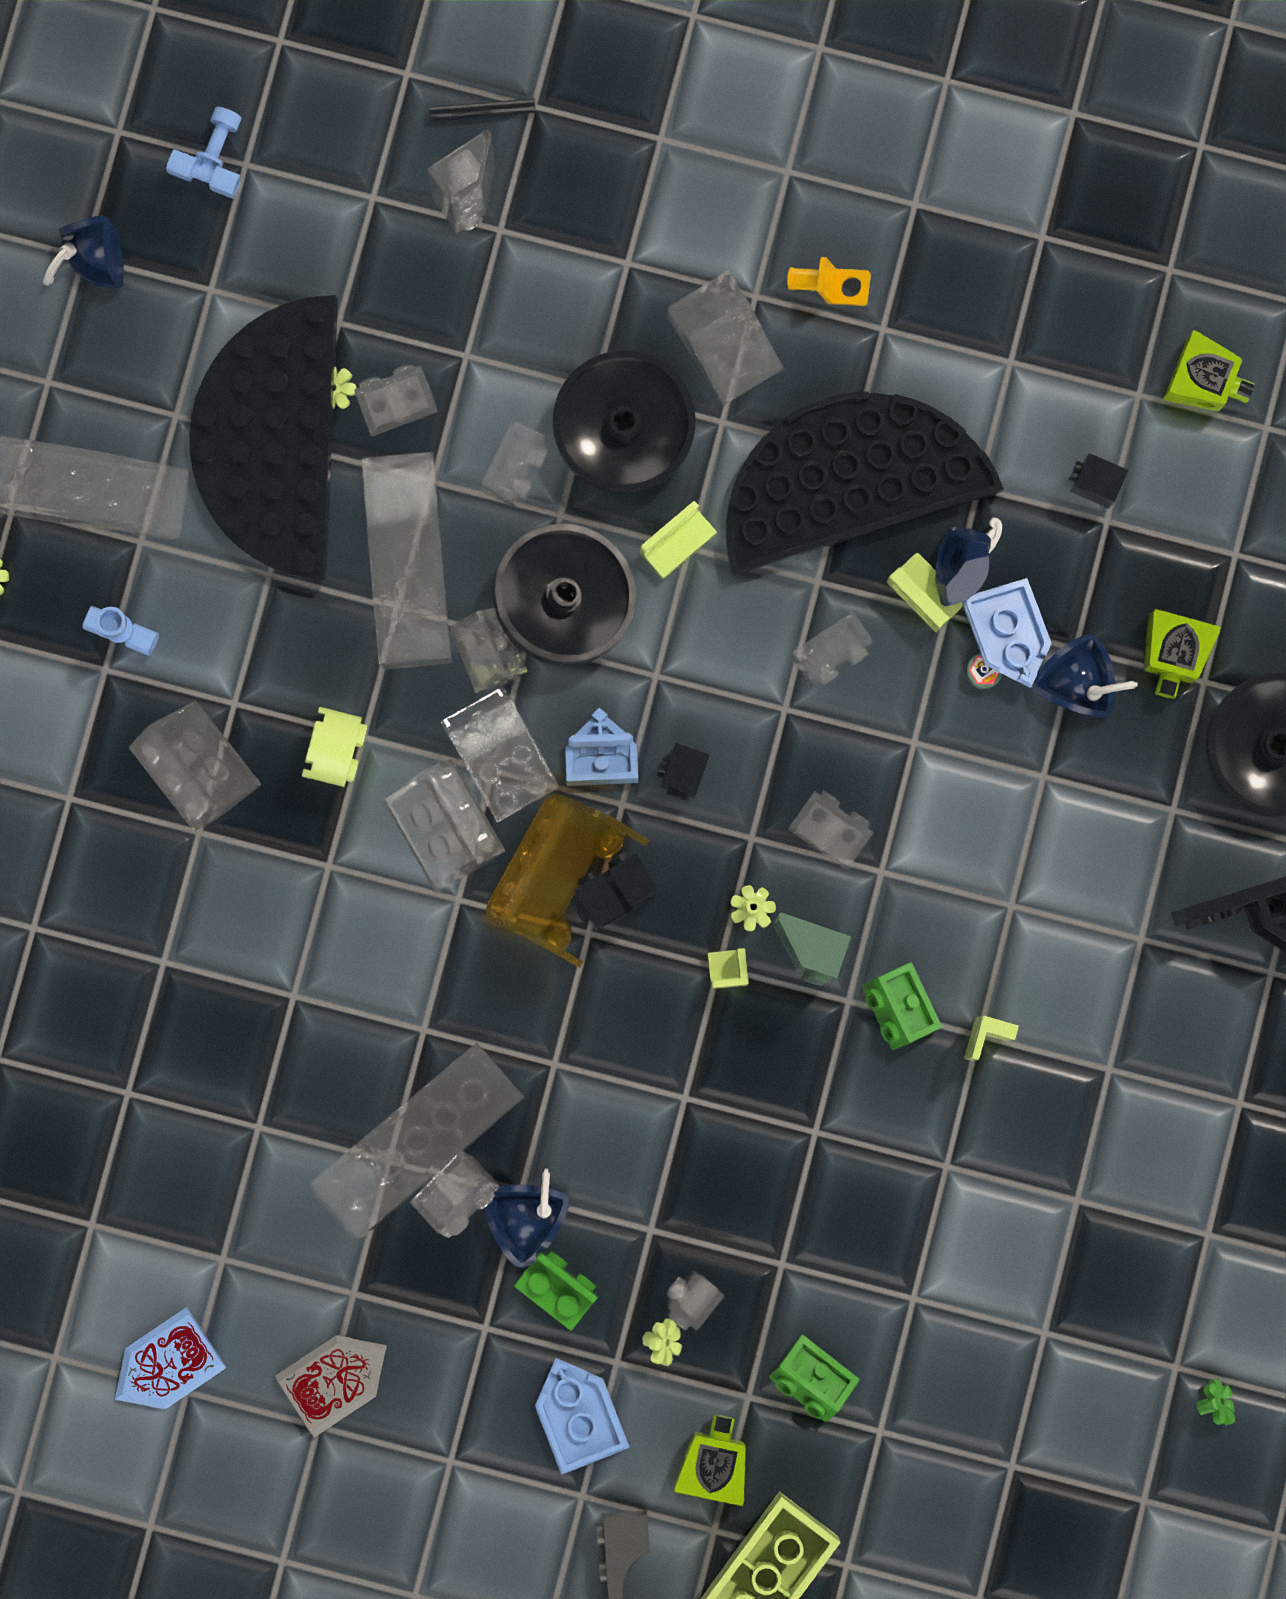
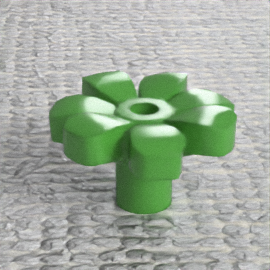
M1219 1379L1210 1380L1209 1384L1204 1387V1394L1207 1398L1197 1401L1198 1412L1201 1415L1213 1413V1421L1217 1425L1224 1423L1225 1425L1233 1424L1235 1422L1234 1403L1232 1400H1228L1233 1394L1229 1385L1223 1386Z

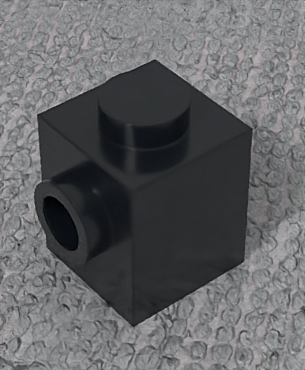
M1089 453L1083 462L1077 460L1071 471L1069 480L1073 481L1074 484L1070 492L1109 509L1118 496L1128 469Z
M676 743L671 758L663 757L657 775L664 778L661 787L668 789L666 795L681 801H687L688 796L695 798L710 754Z

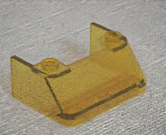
M552 794L542 803L486 907L487 918L539 948L580 968L583 961L564 951L570 943L572 929L569 922L562 919L565 910L574 896V890L578 888L577 880L585 876L595 856L607 859L618 853L625 838L644 846L648 844L649 839L606 813L561 794Z

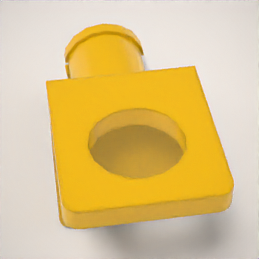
M821 257L819 270L791 267L788 271L787 285L788 289L793 291H817L827 304L866 306L871 273L868 270L836 269L827 257ZM849 278H856L861 282L860 292L853 297L845 296L842 292L843 283Z

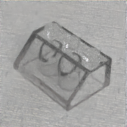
M488 129L427 168L433 200L456 233L463 228L465 231L473 229L482 222V216L486 214L495 170L492 135Z
M197 701L150 724L129 747L194 832L220 818L261 785Z
M452 758L423 770L383 799L384 804L435 893L480 869L505 852L504 847Z

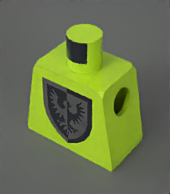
M1193 330L1186 339L1163 400L1211 411H1220L1225 406L1228 397L1247 403L1255 384L1237 377L1242 363V359Z
M1157 609L1149 614L1144 671L1159 675L1155 694L1176 699L1180 681L1194 683L1198 680L1220 633V626Z
M714 1414L710 1434L694 1432L674 1482V1492L743 1506L746 1446L742 1441L731 1439L734 1418Z

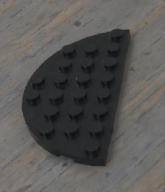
M336 295L314 296L280 305L263 313L237 332L220 350L201 382L193 406L189 432L190 458L197 489L204 505L224 534L245 553L270 568L291 576L326 581L334 370L338 297Z
M860 391L826 397L807 404L785 417L783 421L762 437L741 467L729 500L726 519V547L732 576L793 558L1003 492L1004 488L996 469L984 450L980 449L961 425L936 408L898 394L887 395Z

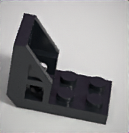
M1286 876L1171 912L1175 926L1185 923L1187 930L1215 922L1213 914L1220 913L1221 919L1246 912L1252 932L1286 953ZM1269 904H1271L1273 907L1272 912L1269 909Z

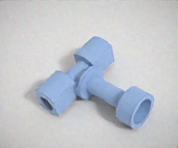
M219 106L215 107L210 121L216 126L205 153L197 152L196 156L193 157L174 149L167 163V173L189 182L193 178L209 184L210 190L234 199L241 182V177L239 174L223 169L224 163L218 157L228 132H237L242 119L241 116L229 109Z
M91 606L83 622V629L106 639L108 638L114 643L126 641V647L147 656L152 655L159 639V633L136 623L133 625L131 620L116 607L99 609Z

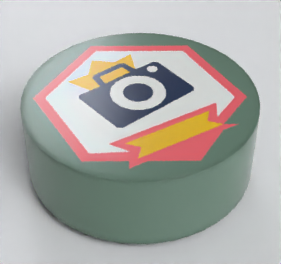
M981 653L972 657L966 667L968 681L978 689L992 688L1002 677L1001 673L984 664Z

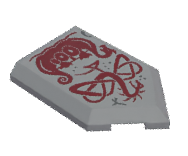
M336 1335L275 1375L279 1385L314 1437L376 1397L387 1345Z

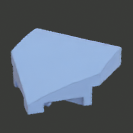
M598 708L592 714V718L575 735L568 739L569 744L565 747L567 786L638 783L637 744L633 742V736L629 732H624L608 718V714L601 708Z

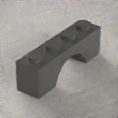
M647 1510L603 1513V1523H596L597 1545L605 1546L606 1560L599 1561L600 1583H607L608 1598L601 1599H625L623 1581L628 1569L637 1559L650 1553Z

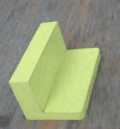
M693 501L640 546V554L661 579L664 580L717 535V531L699 512V505Z
M916 553L901 568L899 567L892 573L886 583L937 632L963 607V604L961 602L950 606L941 605L935 582L936 570L920 554Z
M987 1016L975 1017L964 1059L970 1061L979 1060L985 1036L1004 1041L1015 1040L1019 1026Z

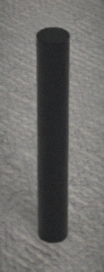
M535 98L429 107L431 121L536 113Z

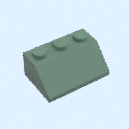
M780 913L775 918L773 926L795 971L803 973L801 980L822 986L827 984V982L837 979L851 936Z

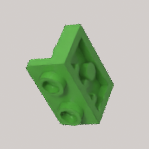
M912 962L862 985L866 1003L873 1010L879 1022L881 1034L892 1050L905 1046L942 1028Z
M550 1251L548 1255L540 1252L536 1257L537 1260L526 1269L514 1287L572 1331L590 1306L597 1300L598 1295L593 1292L597 1286L581 1273L576 1278L564 1269L568 1263L553 1251Z
M803 1334L796 1340L780 1365L769 1376L781 1393L794 1397L804 1405V1409L809 1415L816 1419H822L825 1422L839 1412L860 1380Z

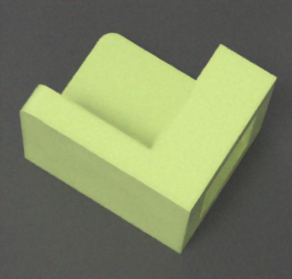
M745 948L707 953L711 989L747 986L749 984Z

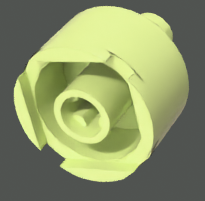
M319 707L317 715L324 716L323 722L316 720L305 760L306 763H310L312 766L311 770L303 769L302 777L344 787L346 781H354L359 760L352 759L355 746L361 747L363 745L367 725L361 724L362 717Z

